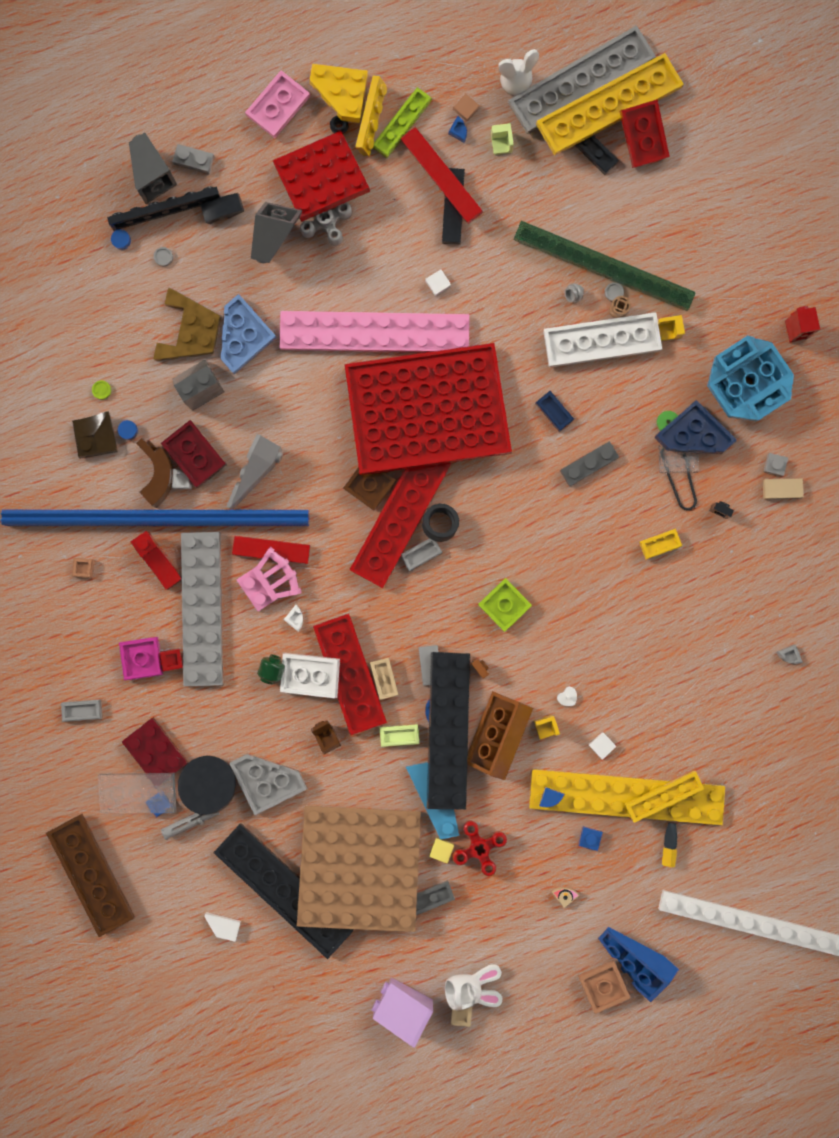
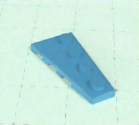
M428 762L406 766L426 808ZM426 808L440 840L459 836L454 809Z

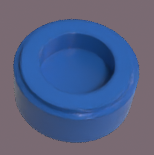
M119 229L112 233L111 242L117 249L124 250L130 246L131 237L125 230Z
M125 420L119 424L118 433L123 439L132 440L138 434V427L134 422Z

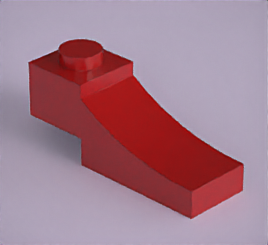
M145 531L130 541L165 590H169L182 581V577L150 532Z

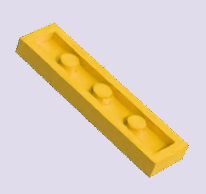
M380 76L372 77L356 143L357 150L363 156H370L371 149L374 146V136L378 129V120L383 109L382 103L387 93V85Z
M692 771L624 805L632 822L635 823L704 790V787L696 771Z

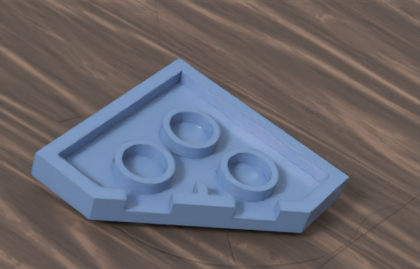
M239 294L224 306L221 351L222 362L233 374H236L277 338Z

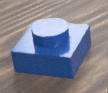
M583 826L578 845L598 851L603 832Z

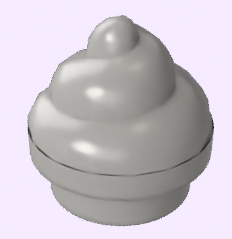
M573 283L565 289V297L569 302L577 303L583 298L584 288L580 285Z

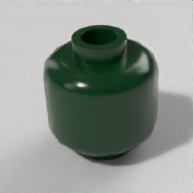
M271 654L269 657L262 658L257 674L262 682L273 685L281 680L285 665L282 663L281 657Z

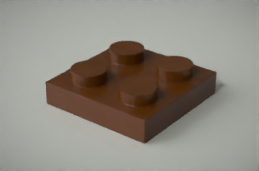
M358 467L343 489L375 511L395 484L396 479L386 472L360 476Z

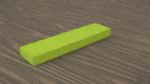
M417 87L376 139L373 149L385 158H388L401 142L400 138L407 134L432 102V98Z

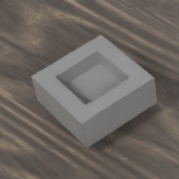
M769 453L763 472L783 477L788 457Z

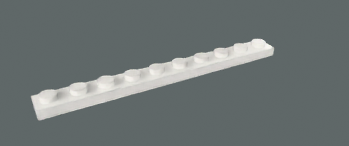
M662 890L658 907L660 911L839 956V934Z

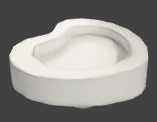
M566 687L564 692L557 695V700L564 706H573L577 701V693L573 687Z

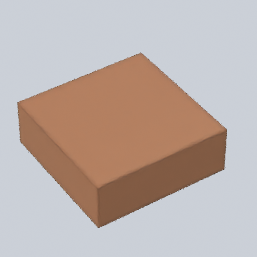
M465 93L455 104L453 110L465 121H468L479 109L480 105Z
M73 558L72 577L93 579L94 559Z

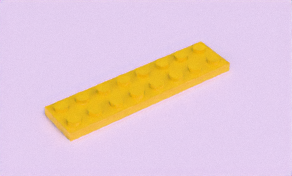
M666 53L544 116L536 121V125L555 156L621 121L620 110L656 99L659 101L681 89L684 84Z

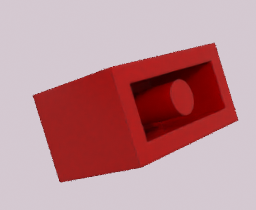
M799 307L796 309L797 311L791 313V316L785 320L789 343L809 339L820 330L816 307Z

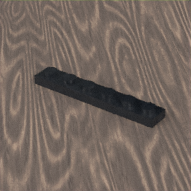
M217 186L205 187L202 191L187 192L184 196L170 197L160 203L152 202L142 208L134 207L128 212H116L112 216L107 217L110 227L115 231L201 207L200 205L221 196Z

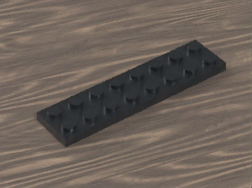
M431 652L427 809L466 810L470 653Z
M242 823L213 852L326 959H329L354 931V929L298 927L300 877Z

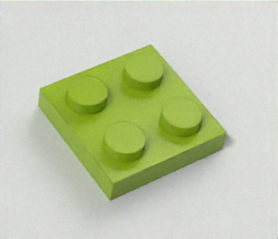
M506 578L478 604L503 632L532 606Z

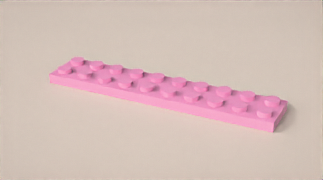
M281 311L280 350L426 353L469 346V314Z

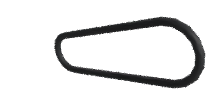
M662 447L660 451V458L667 473V476L669 478L670 484L672 486L678 504L683 510H692L697 504V498L695 495L685 453L681 452L688 480L690 483L692 495L694 498V504L690 508H686L681 504L676 488L674 486L667 465L663 458V450L665 448Z

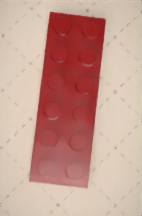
M348 613L314 625L313 628L323 657L340 659L337 698L350 736L387 723L350 614Z

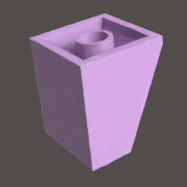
M391 978L389 983L385 982L380 993L383 995L380 1001L376 999L371 1009L373 1011V1019L415 1048L433 1013V999Z

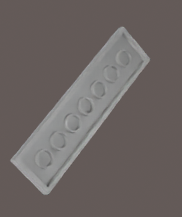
M636 25L509 99L508 104L526 133L529 134L538 129L536 125L537 120L656 58Z
M181 533L183 686L223 685L221 533Z

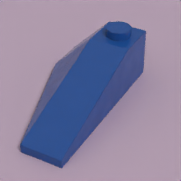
M610 927L598 938L611 957L617 959L622 965L620 969L623 973H628L633 980L631 984L650 1002L670 984L679 971L665 956Z

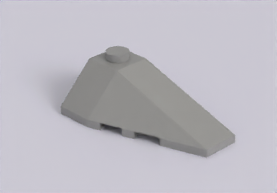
M259 434L256 435L247 454L249 462L240 471L241 482L235 484L227 504L228 508L233 510L275 467L276 463H280L283 457L280 446Z

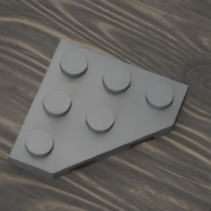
M246 754L229 763L254 815L308 789L298 770L250 754Z

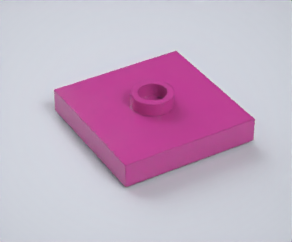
M159 637L119 642L124 681L164 675L159 654Z

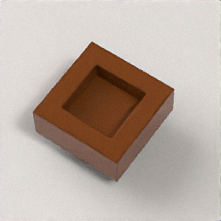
M475 659L471 663L482 679L489 675L487 672L489 667L483 660L479 662L478 659Z

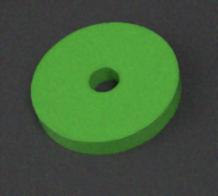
M672 411L662 412L657 418L658 429L660 431L668 425L666 421L672 422L678 415Z

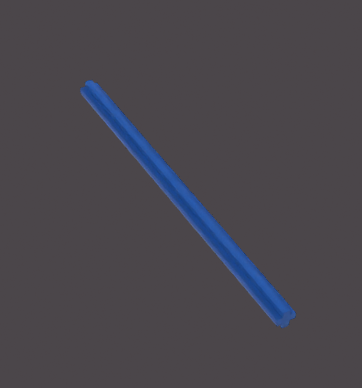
M2 509L1 524L4 526H309L310 523L309 510Z

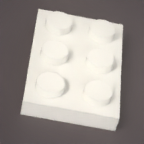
M283 653L282 663L285 665V669L281 677L280 692L337 698L340 659Z

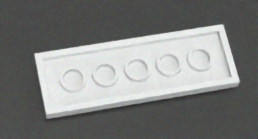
M656 312L546 328L543 330L549 368L659 352L662 350Z

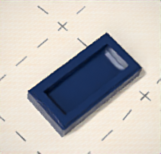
M551 391L535 402L559 432L574 420Z

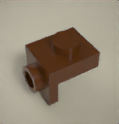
M328 720L318 722L315 727L311 728V732L315 736L324 755L341 746L334 728Z

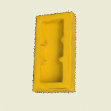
M676 528L639 542L645 560L682 547Z

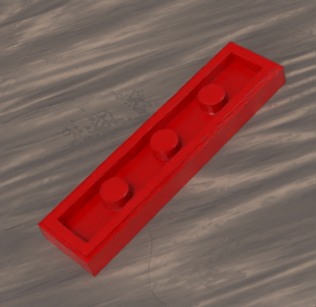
M234 536L232 555L263 558L268 549L272 547L275 549L274 552L289 562L309 563L311 545Z

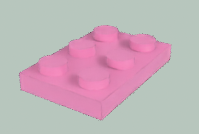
M280 71L245 114L275 139L310 98V93L283 71Z

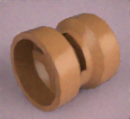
M617 296L609 307L611 317H625L631 307L629 299L625 296Z

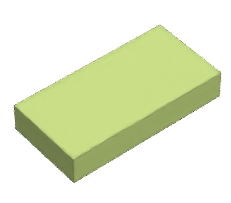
M418 724L380 727L381 747L420 744Z

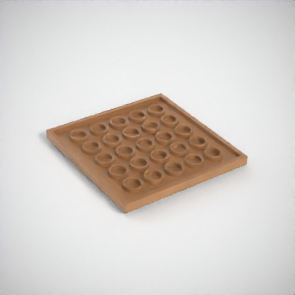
M305 806L297 926L415 932L421 811Z

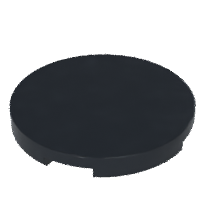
M201 756L195 758L184 767L179 776V797L182 803L194 813L202 815L218 813L230 804L235 795L236 776L231 766L218 757Z

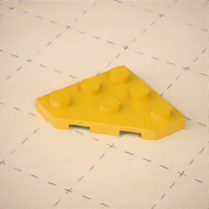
M312 64L310 85L317 89L328 106L336 111L341 121L360 123L368 71Z

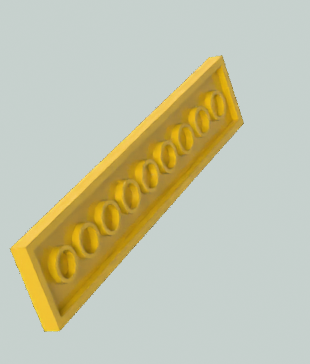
M532 769L529 809L630 817L624 805L625 803L671 781ZM702 784L704 790L644 819L723 825L725 786ZM545 787L564 793V797L558 804L552 807L539 806Z

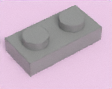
M177 144L172 162L174 165L210 174L215 156L213 153Z

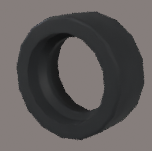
M439 503L427 509L422 520V528L426 536L431 540L444 542L455 535L460 519L453 507ZM444 513L448 515L452 521L450 530L446 533L434 531L430 526V518L433 514Z

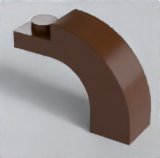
M141 438L136 444L151 459L154 466V474L151 481L139 493L151 506L157 508L167 498L172 489L174 468L169 455L161 447L157 449L150 440L146 442Z

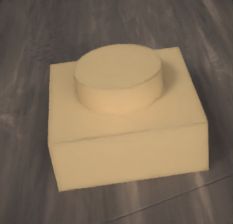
M472 1007L460 1011L452 1009L451 1025L471 1027Z

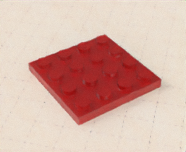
M341 131L272 160L294 208L302 210V215L299 218L301 222L370 192V188Z

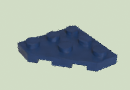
M697 400L655 436V439L667 451L723 454L737 441Z

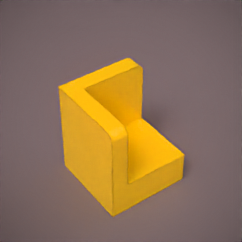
M682 315L658 319L661 341L680 339L685 334Z
M553 715L534 720L539 739L560 735Z

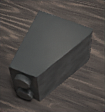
M144 132L133 137L132 141L129 142L135 188L145 204H148L176 186L177 183L146 133Z
M265 202L255 214L251 259L263 264L270 263L302 215V210Z
M206 360L199 362L173 378L175 389L183 402L192 411L225 392Z

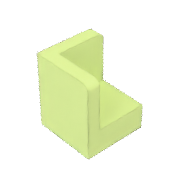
M511 123L492 126L491 139L494 155L512 153L514 144Z

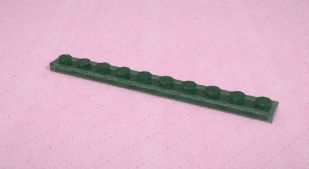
M522 220L514 236V240L685 311L689 310L696 294L695 291Z

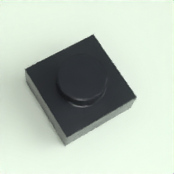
M722 501L713 503L709 510L725 519L730 518L734 512L733 509L729 508V504Z

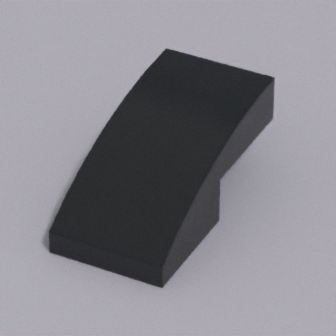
M239 193L226 195L200 205L207 224H212L224 217L229 219L244 212Z

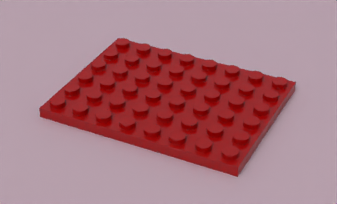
M495 343L344 364L360 476L512 454Z

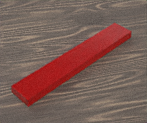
M416 127L400 138L467 224H470L483 213V210Z

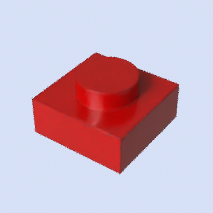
M179 648L159 652L162 671L183 668Z

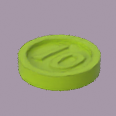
M99 380L93 384L92 394L97 399L104 400L111 395V386L106 381Z

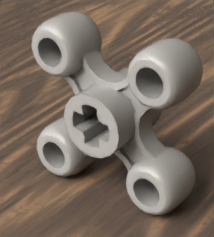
M346 202L337 206L335 210H328L316 215V219L313 221L302 222L300 225L301 234L305 238H311L316 231L322 230L328 233L327 238L331 245H340L343 241L341 231L336 229L335 225L339 219L346 220L351 217V205Z

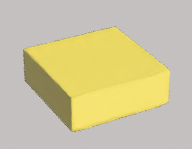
M436 837L429 857L448 864L454 844Z

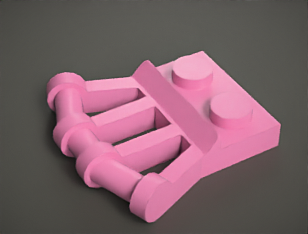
M272 547L268 549L255 568L237 579V582L257 611H260L278 598L302 593L301 588L298 587L296 571L292 570L288 564L289 561L274 552L275 549ZM269 558L278 563V565L264 574L261 571ZM282 568L286 575L271 585L267 577ZM289 579L291 590L276 593L274 589Z

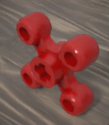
M469 820L465 822L463 830L471 839V844L467 849L455 850L453 861L457 865H464L470 858H477L481 862L482 873L485 876H492L496 872V864L489 858V851L494 847L501 848L505 846L507 837L502 831H497L493 833L492 837L483 839L479 836L478 824L475 821ZM469 826L475 827L473 831H468L467 829ZM502 837L503 839L501 842H497L496 838ZM479 844H482L484 851L480 850V852H477L476 845L479 847ZM460 854L464 856L461 860L457 859V856ZM488 865L492 866V869L489 871L485 869Z

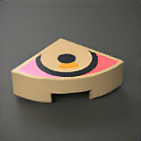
M556 888L551 891L564 908L579 896L575 890L570 888Z

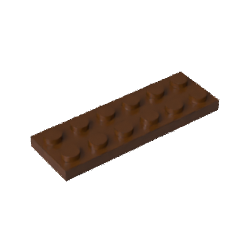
M83 814L46 832L98 937L135 918Z

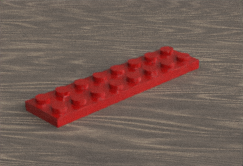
M453 462L409 468L403 471L349 570L382 589L384 588Z

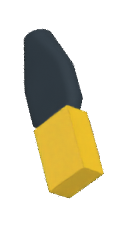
M668 823L665 832L662 865L667 867H675L678 838L676 823Z

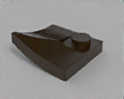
M109 411L72 421L78 457L80 459L118 452Z

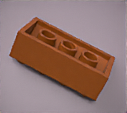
M492 691L469 748L467 765L492 777L505 780L534 708Z

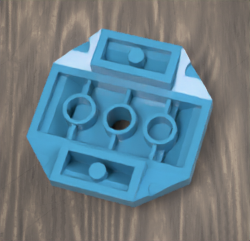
M748 335L714 357L707 387L729 418L757 422L791 400L794 374L773 343ZM746 377L752 379V385L747 384Z

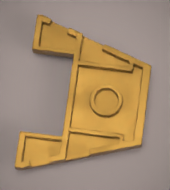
M168 288L165 305L184 309L176 346L156 343L153 359L155 361H162L163 359L214 354L221 316L172 288Z

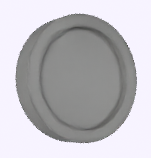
M160 247L154 252V260L159 266H168L173 260V254L170 249Z
M616 282L608 284L605 288V297L611 302L617 296H623L624 294L622 285Z

